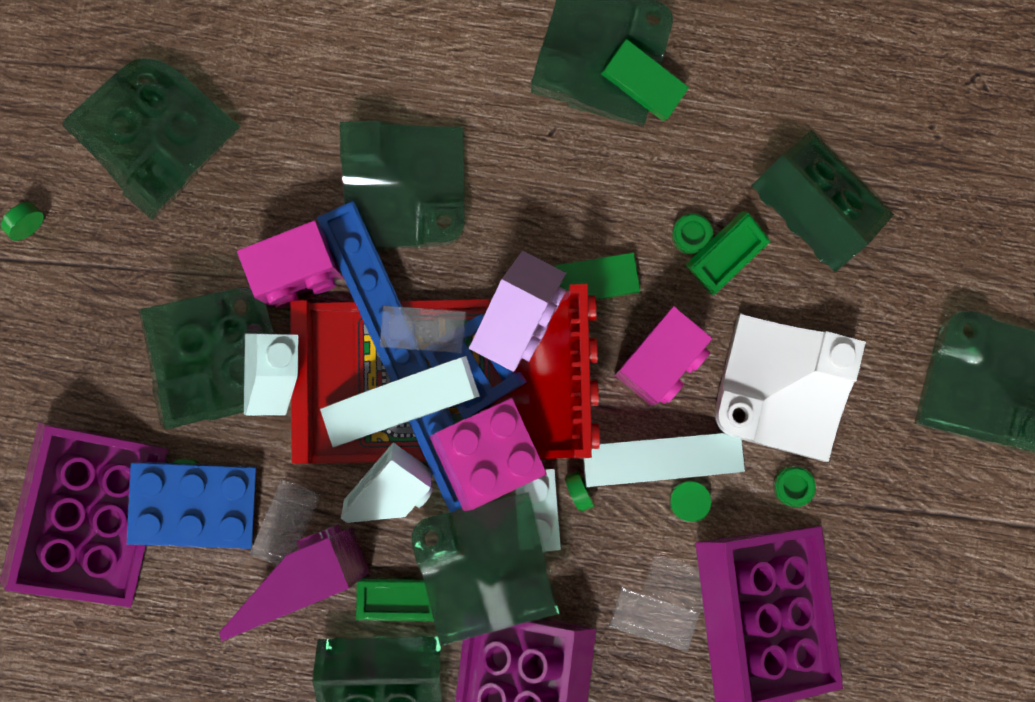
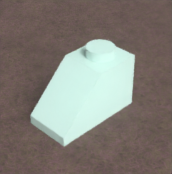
M245 333L244 415H286L298 376V335Z
M392 443L344 499L341 519L351 523L406 517L414 506L420 508L430 497L433 490L431 487V469L398 445Z

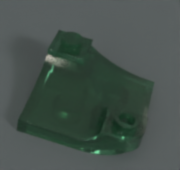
M556 0L532 78L531 93L569 103V108L644 127L649 111L601 75V72L626 39L661 65L673 24V16L670 9L665 4L655 0ZM655 15L659 18L660 23L650 25L646 21V17Z
M149 58L136 59L128 63L63 121V127L107 170L123 190L122 194L151 220H154L180 195L188 183L240 128L235 121L185 76L168 64ZM146 79V80H149L150 82H145V83L141 84V83H140V80Z
M381 121L340 122V162L342 164L344 204L352 201L356 203L376 249L446 246L456 242L462 236L465 230L463 126H410L381 123ZM441 216H448L452 219L451 225L446 229L437 226V220Z
M236 287L138 309L150 365L152 391L162 428L167 430L203 420L211 421L244 412L245 333L274 334L266 305L254 298L251 288ZM240 299L246 303V311L241 315L237 314L234 310L235 302Z
M962 311L951 315L942 325L936 339L914 424L981 443L998 445L1035 455V331L1002 323L992 319V316L973 311ZM965 324H969L973 328L971 338L963 334V326Z
M529 492L486 503L473 510H460L425 518L414 527L411 542L416 563L423 575L440 646L560 614L550 576L551 571ZM434 530L438 534V542L434 546H429L425 541V536L429 531Z

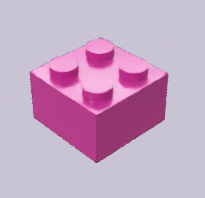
M315 220L237 251L254 298L268 306L275 305L276 309L290 306V301L299 300L298 295L313 290L314 294L329 291L337 286L335 281L344 278L323 230Z
M673 306L614 376L650 406L658 404L660 401L663 404L669 403L684 386V383L679 380L684 372L691 373L693 370L696 371L710 355L711 352L706 346L713 338Z
M512 398L430 436L463 511L473 510L547 475Z

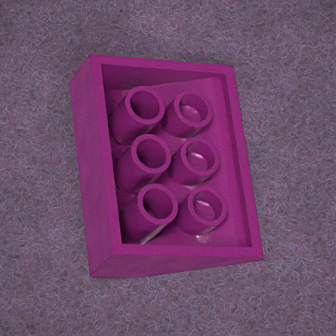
M38 422L0 577V583L5 591L131 607L146 546L127 545L131 462H165L168 449L85 430Z
M338 524L296 541L298 550L284 557L220 630L219 636L221 641L345 591L369 573V569L353 529L349 528L341 531Z
M822 526L695 542L715 702H792L843 689Z
M467 610L455 702H588L596 628L559 621Z

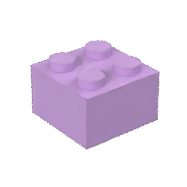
M522 251L501 279L469 349L513 372L521 359L529 362L544 337L554 312H556L567 291L560 287L566 273Z

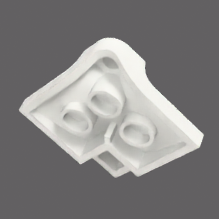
M742 314L738 315L717 397L715 417L719 428L727 435L829 462L846 401L853 383L857 381L866 342L827 331L809 330ZM735 408H741L745 413V419L742 423H737L733 419L732 414Z

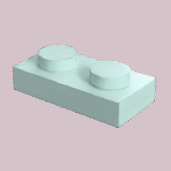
M545 469L547 475L515 489L520 553L561 550L554 469Z

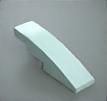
M465 356L320 409L332 447H336L479 397V393L467 357Z
M726 433L600 444L599 449H592V458H583L586 487L745 472L742 440L729 436Z

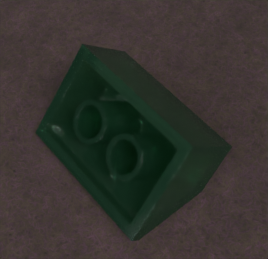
M812 130L786 151L751 185L758 192L760 199L767 206L773 207L786 221L788 228L794 234L801 236L814 250L816 257L822 263L828 265L834 272H837L865 248L894 216Z
M421 635L401 638L379 636L356 639L343 637L317 639L312 680L316 702H444L441 637Z

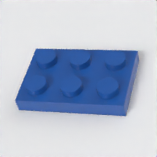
M131 462L127 545L252 549L257 466Z

